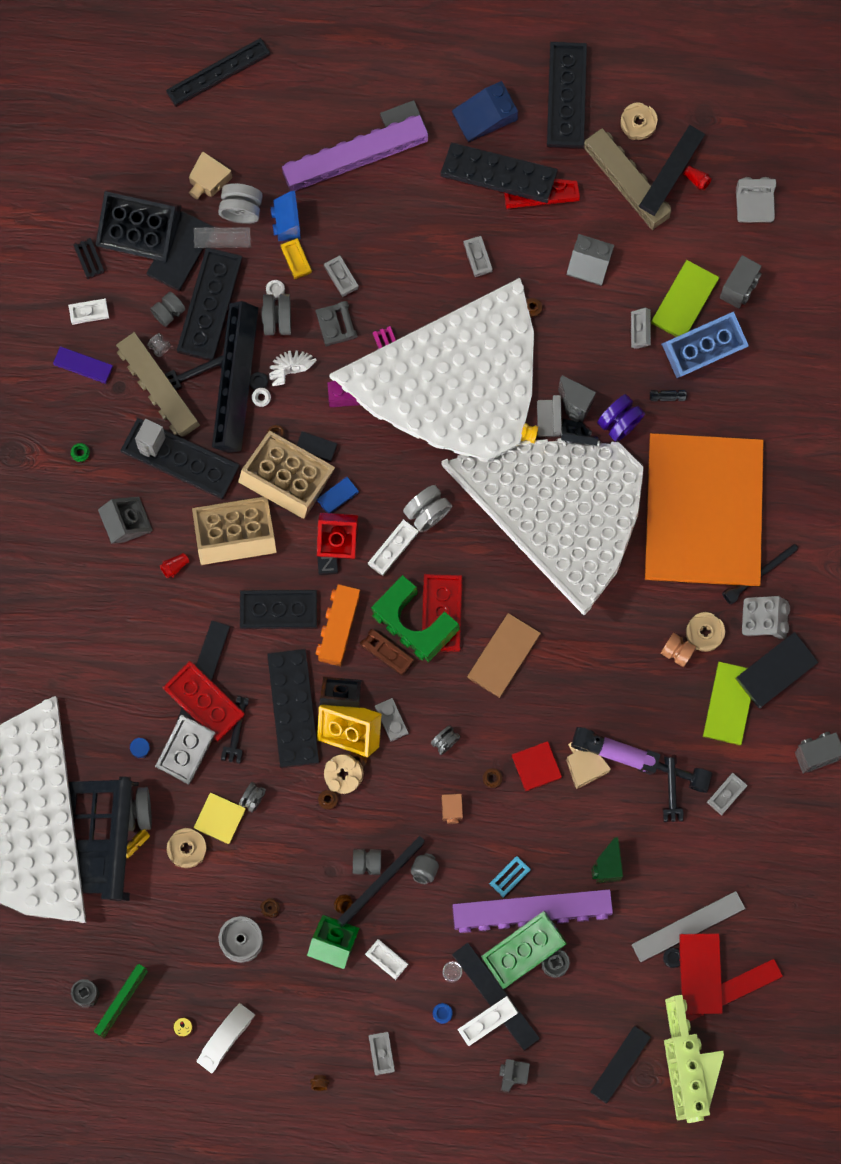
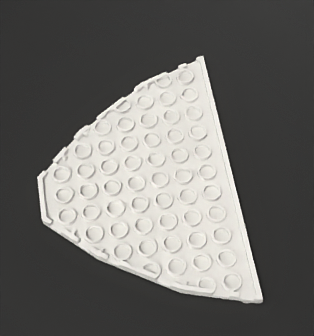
M518 278L331 373L330 378L340 384L344 391L349 392L355 397L357 402L373 416L392 423L394 427L418 439L421 438L436 448L452 450L454 453L467 457H476L484 462L502 455L520 444L523 425L526 421L532 397L534 330L529 310L527 309L521 279Z
M561 438L558 441L549 442L547 439L535 440V444L530 441H521L517 447L488 462L464 455H458L456 459L449 461L448 459L441 461L444 469L569 601L585 615L620 567L638 517L643 466L619 442L606 444L598 441L597 446L576 442L569 444L561 440Z
M54 696L0 725V904L25 915L86 923L58 698Z

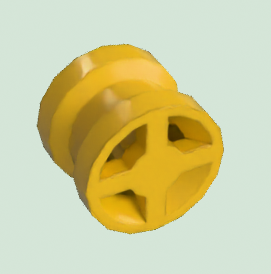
M525 423L521 433V441L526 440L535 444L539 426L535 425L532 427Z

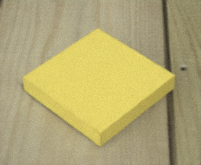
M210 793L194 829L230 845L246 808Z

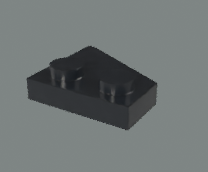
M562 420L561 440L569 444L576 442L597 446L598 437L591 436L592 431L586 428L581 421Z

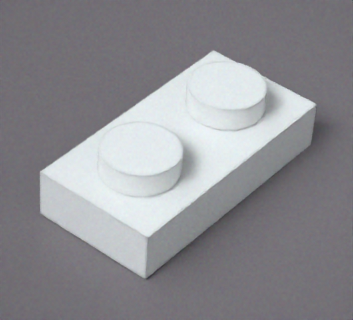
M106 299L68 305L72 325L109 319Z

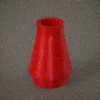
M690 165L683 173L698 190H705L712 180L708 173L695 169Z
M182 553L163 561L160 569L166 578L174 577L189 563V559Z

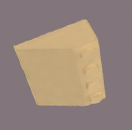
M269 430L241 470L239 483L305 519L335 467Z
M259 497L192 508L201 565L277 553L267 498Z

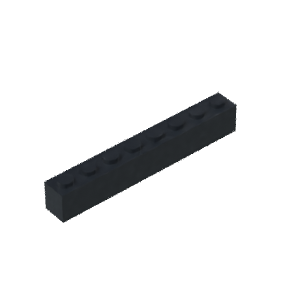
M244 301L229 304L212 447L226 453L242 450L259 308Z

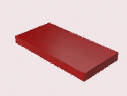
M424 574L422 630L430 627L444 611L459 624L461 629L462 575ZM460 630L440 651L460 652Z
M191 661L163 687V690L196 722L216 732L214 739L217 742L245 716V713Z
M679 934L681 995L687 1003L685 1014H722L719 934Z

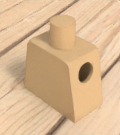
M202 152L189 176L190 183L194 186L189 194L195 199H198L202 193L209 197L214 196L232 179L231 170Z
M571 743L568 744L573 754L568 756L566 760L576 789L610 772V767L601 756L591 752L579 751L572 748Z

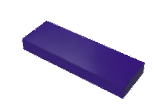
M61 346L53 362L55 366L104 384L107 383L113 369V365Z

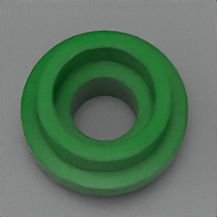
M77 443L72 447L71 456L75 461L83 462L89 458L90 450L87 445ZM82 450L84 451V454L82 456H78L77 452Z

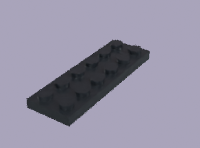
M550 42L547 147L584 148L587 43Z
M451 142L441 170V177L548 203L558 169Z
M206 247L178 343L177 353L209 361L215 358L243 257L241 255Z
M137 418L120 450L121 453L215 497L224 499L240 468L239 464L165 430L166 438L156 457L152 455L147 457L139 452L140 450L135 440L144 420Z
M306 649L267 653L280 768L319 764Z

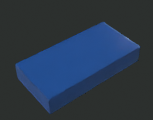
M346 477L320 496L317 501L327 513H332L358 494L359 491L350 479Z

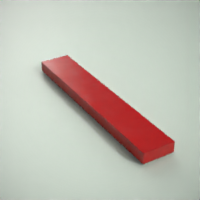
M772 959L722 983V1006L782 978L783 976L775 960ZM705 1014L686 1015V1019L690 1022Z

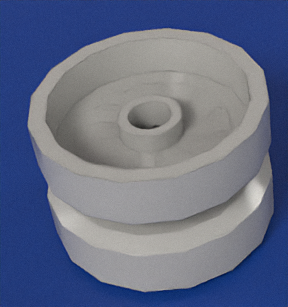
M245 184L224 185L221 193L223 201L220 202L218 210L219 215L235 223L251 224L259 220L262 192Z
M436 485L429 486L416 495L403 510L408 519H415L414 526L419 532H424L433 527L452 508V504L447 498H440L441 491Z
M243 916L233 917L226 921L220 929L218 936L219 946L230 960L238 963L249 962L260 953L263 946L262 932L257 923L250 918ZM240 936H243L244 941L241 943L238 942L237 939H240Z

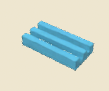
M516 856L489 885L504 898L531 869ZM518 862L519 865L497 886L495 883ZM523 867L525 870L502 891L501 889Z

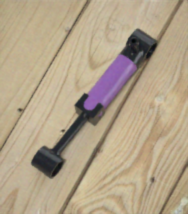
M576 727L571 743L572 748L583 752H591L626 764L649 775L654 774L656 769L668 773V765L659 762L661 754L650 750L644 751L600 736L589 729ZM675 768L676 776L690 781L689 788L702 793L708 792L713 775L712 772L694 768L693 773Z

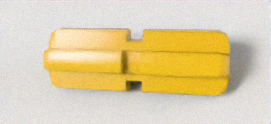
M140 830L132 838L133 841L127 843L126 858H129L138 849L137 847L141 846L150 837L146 830Z

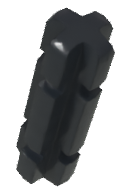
M651 390L649 396L650 401H658V399L660 401H676V399L678 401H685L687 392L686 390H678V392L676 390H661L660 392L658 390Z

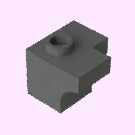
M506 1059L505 1064H501L499 1076H503L501 1091L509 1092L510 1088L515 1084L526 1085L530 1063Z

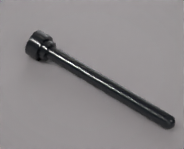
M793 544L762 567L761 578L798 550V546ZM738 585L735 588H728L722 592V595L732 605L738 600L739 594L750 586Z

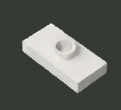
M379 939L365 954L395 980L408 966L403 959Z

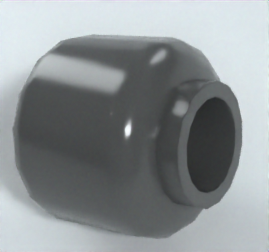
M426 853L425 855L417 856L411 868L413 879L421 884L432 882L438 872L439 864L431 854Z

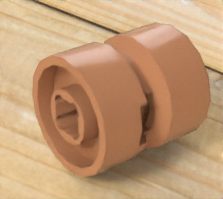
M673 632L661 654L668 659L674 658V662L684 668L697 646L689 641L683 642V638Z

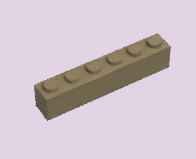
M603 128L585 140L584 149L651 230H654L670 218V205L664 201L655 216L639 208L640 203L651 186L648 184L646 176L638 172L635 163L631 159L628 160L622 147L617 146L613 142L612 135L609 132H605Z
M135 332L116 344L119 349L117 354L122 361L127 360L130 364L127 368L133 376L137 374L140 379L138 384L143 391L146 389L151 395L148 398L153 405L158 404L161 408L158 412L164 420L168 419L171 425L169 428L174 435L179 434L183 438L200 426Z

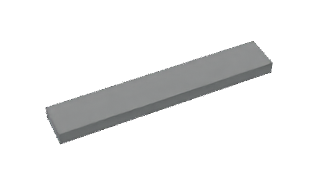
M735 891L633 943L631 946L641 963L678 944L679 934H698L744 910L745 907Z

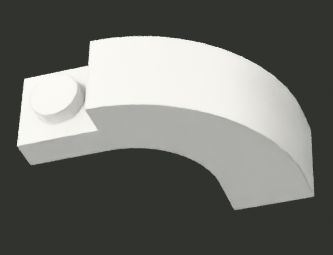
M239 1003L210 1038L196 1062L213 1073L234 1042L247 1029L255 1014Z

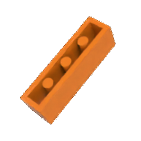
M338 584L337 589L332 590L330 600L333 601L331 608L328 607L325 617L328 619L327 626L323 625L321 631L323 641L322 644L318 643L316 655H319L318 660L320 662L341 667L360 597L359 589Z

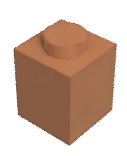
M461 794L442 795L443 821H447V824L459 823V820L463 818Z

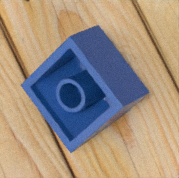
M290 191L274 199V207H271V216L276 218V224H273L274 235H278V242L297 238L301 239L295 191Z

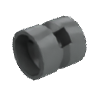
M171 291L162 297V302H157L150 308L154 317L165 327L174 320L173 316H179L186 310L182 302Z
M353 849V874L364 875L365 872H368L369 875H380L381 849H370L369 852H366L365 849Z
M82 979L73 984L71 996L79 1006L89 1008L97 1003L99 990L93 982Z

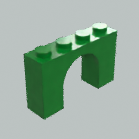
M402 575L371 607L372 617L378 623L383 622L387 626L388 632L393 636L395 634L401 638L400 642L405 647L414 649V654L420 660L425 659L429 663L460 630V627L444 611L425 630L411 631L405 628L400 622L401 612L418 594L417 587Z

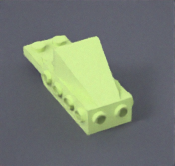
M677 995L665 999L671 1038L664 1040L677 1121L687 1119V1123L699 1122L704 1120V1116L710 1115L709 1108L724 1053L719 1051L700 1054V1039L697 1038V1034L689 1035L688 1033L690 1031V1022L686 1019L685 1011H687L686 1000L683 999L682 995Z

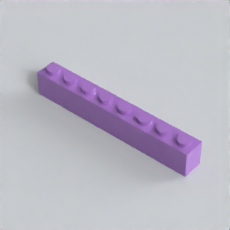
M420 115L416 117L410 116L403 122L391 123L384 129H375L368 135L355 137L352 141H343L333 148H324L317 154L305 155L301 160L289 161L282 166V172L289 190L297 191L428 142V133Z
M610 890L453 904L452 906L454 929L459 930V933L471 932L472 928H479V931L491 930L490 927L498 926V929H508L510 925L518 924V927H522L543 911H546L552 921H557V924L569 923V919H577V922L589 921V917L605 920L613 913Z

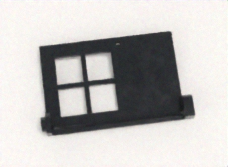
M119 777V780L68 782L74 826L75 819H91L89 840H76L82 892L102 893L101 899L129 901L130 893L123 891L131 791L133 786H139V782L131 781V777ZM93 793L91 814L75 815L77 794ZM98 793H113L112 814H96ZM96 818H111L110 839L94 840Z

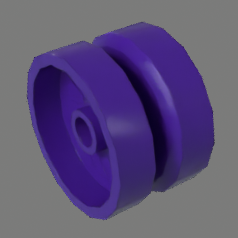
M627 394L618 398L597 421V424L603 430L611 428L609 436L615 442H619L628 435L645 415V412L639 406L631 408L633 400Z

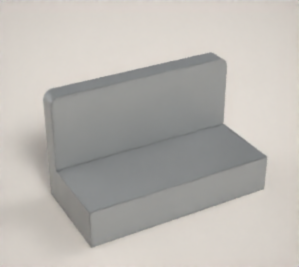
M553 395L552 400L537 401L538 437L561 436V395Z

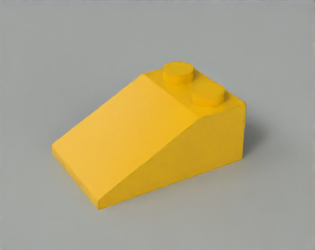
M319 706L318 741L365 757H369L379 748L381 713L366 708Z

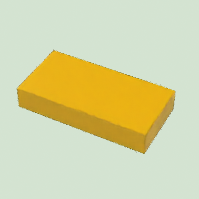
M298 238L280 245L294 279L312 273Z

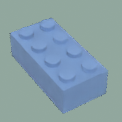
M734 312L662 343L676 378L749 346Z

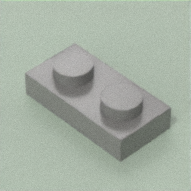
M479 236L463 241L474 277L492 272L493 269L482 237Z
M341 256L324 264V268L342 297L359 288Z
M643 308L632 311L631 347L638 349L650 346V309Z
M393 698L375 705L376 711L381 713V722L390 742L408 734Z
M732 773L707 801V804L722 816L747 785Z
M388 1032L369 1035L375 1076L395 1072Z

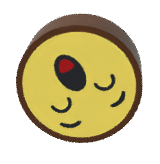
M180 1017L175 1020L173 1031L178 1037H188L193 1031V1024L188 1018Z

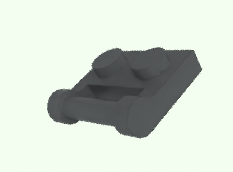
M348 301L316 310L325 347L358 337L349 314ZM341 311L347 331L345 334L341 333L336 312Z

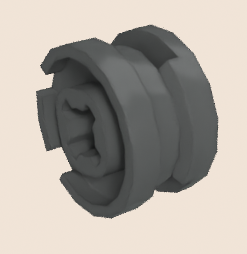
M449 725L432 740L431 745L437 747L438 752L443 755L461 736L455 733L452 726Z
M251 782L244 792L239 806L247 807L248 811L253 813L263 799L266 789L263 787L259 788L254 782Z
M558 950L541 962L544 973L553 978L564 975L570 964L569 957L563 950Z

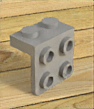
M745 177L738 180L736 186L738 222L774 221L776 179L769 177L760 179Z
M780 596L746 598L743 605L742 634L745 636L773 635L778 639H786L789 631L787 621L790 605L788 601Z

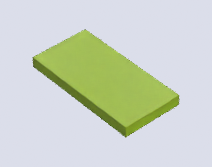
M686 260L653 317L651 324L675 337L689 332L718 282L719 277Z
M718 662L703 737L736 745L742 744L751 698L735 678L747 668Z

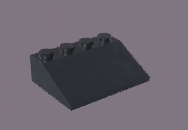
M107 190L104 192L95 246L167 262L179 224L182 205L120 191Z

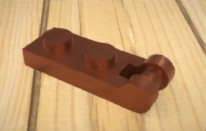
M370 629L366 639H362L359 645L403 676L414 659L375 630ZM374 640L379 642L375 647L371 645Z

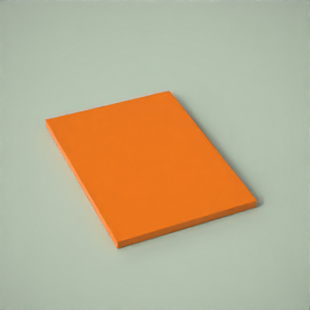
M650 433L645 580L760 586L763 440Z

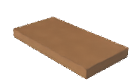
M508 613L467 678L500 698L541 633Z

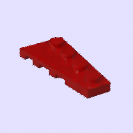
M555 179L548 203L504 193L506 209L580 201L577 181Z

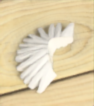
M288 351V354L284 352L285 357L280 354L281 358L277 356V360H273L276 365L270 366V369L275 370L269 373V376H271L270 380H275L272 386L285 384V375L308 370L317 361L316 358L312 359L313 356L311 354L308 356V353L305 354L303 351L299 357L298 351L295 352L294 357H292L291 351Z

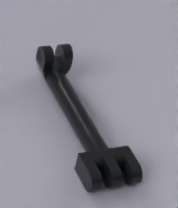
M223 355L179 375L176 374L175 370L165 373L167 379L172 377L169 382L174 384L173 387L177 391L182 389L180 382L216 366H220L222 369Z
M237 696L236 704L245 713L249 698ZM244 717L234 726L230 747L223 746L222 761H225L226 754H230L229 762H233L234 755H237L236 763H241L243 750L237 749Z
M664 755V763L668 765L669 808H663V822H668V814H671V822L676 821L675 814H678L680 822L683 821V808L677 807L675 765L677 764V756Z

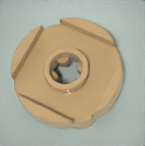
M633 103L627 106L622 113L620 125L622 131L629 139L642 140L650 137L655 132L658 118L656 112L650 106H645L643 103ZM636 118L643 120L641 125L635 123Z
M703 612L695 615L686 628L687 640L697 646L696 650L707 652L720 646L725 636L723 622L712 613ZM703 627H706L711 632L707 637L700 633Z
M349 754L337 755L325 765L324 778L331 791L341 794L350 793L357 789L363 780L364 771L361 763ZM342 768L345 772H348L345 779L339 775Z
M184 828L176 831L167 843V854L170 860L178 867L192 868L204 860L207 850L206 842L202 835L193 829ZM185 843L192 846L188 854L185 851H181Z

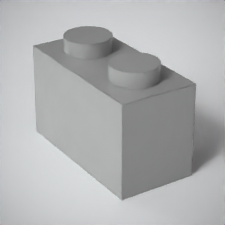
M145 419L135 440L141 454L147 457L150 455L156 457L166 437L162 426Z

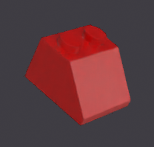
M320 513L318 519L317 556L355 559L358 515Z

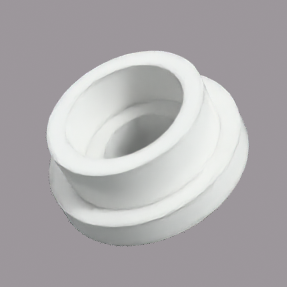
M258 388L253 392L252 400L255 405L264 407L269 404L271 394L265 388ZM259 394L265 395L263 401L258 399Z

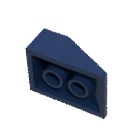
M502 81L483 89L452 110L468 143L518 119V110Z

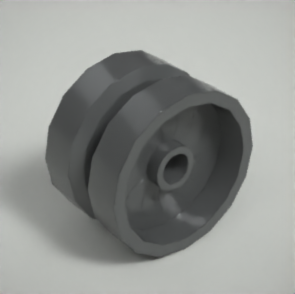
M263 294L262 324H264V335H274L277 323H279V333L281 335H291L290 294H280L278 306H275V296L273 294Z
M148 786L137 788L136 800H134V794L131 791L128 831H134L136 818L141 830H151L152 828L151 801Z

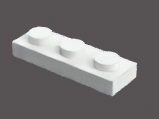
M403 519L371 558L368 565L384 576L418 534V530Z
M506 996L457 1030L467 1045L470 1046L519 1012L509 997Z

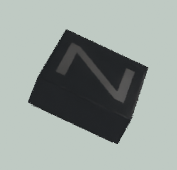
M317 556L319 575L338 574L336 557Z

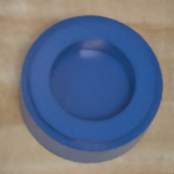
M136 738L130 744V751L134 757L144 758L148 755L150 746L145 739Z
M445 1003L436 1005L433 1009L434 1020L440 1024L449 1022L452 1018L451 1007Z

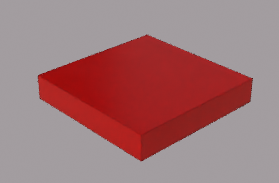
M548 741L511 755L525 792L562 778Z

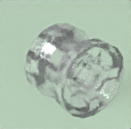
M161 333L153 336L147 343V347L153 349L157 357L162 356L171 346L168 341L163 339Z
M448 962L443 968L442 975L447 982L455 983L462 976V968L457 962Z

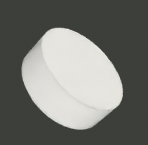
M272 280L266 286V293L273 294L275 300H278L280 294H285L284 284L279 280Z

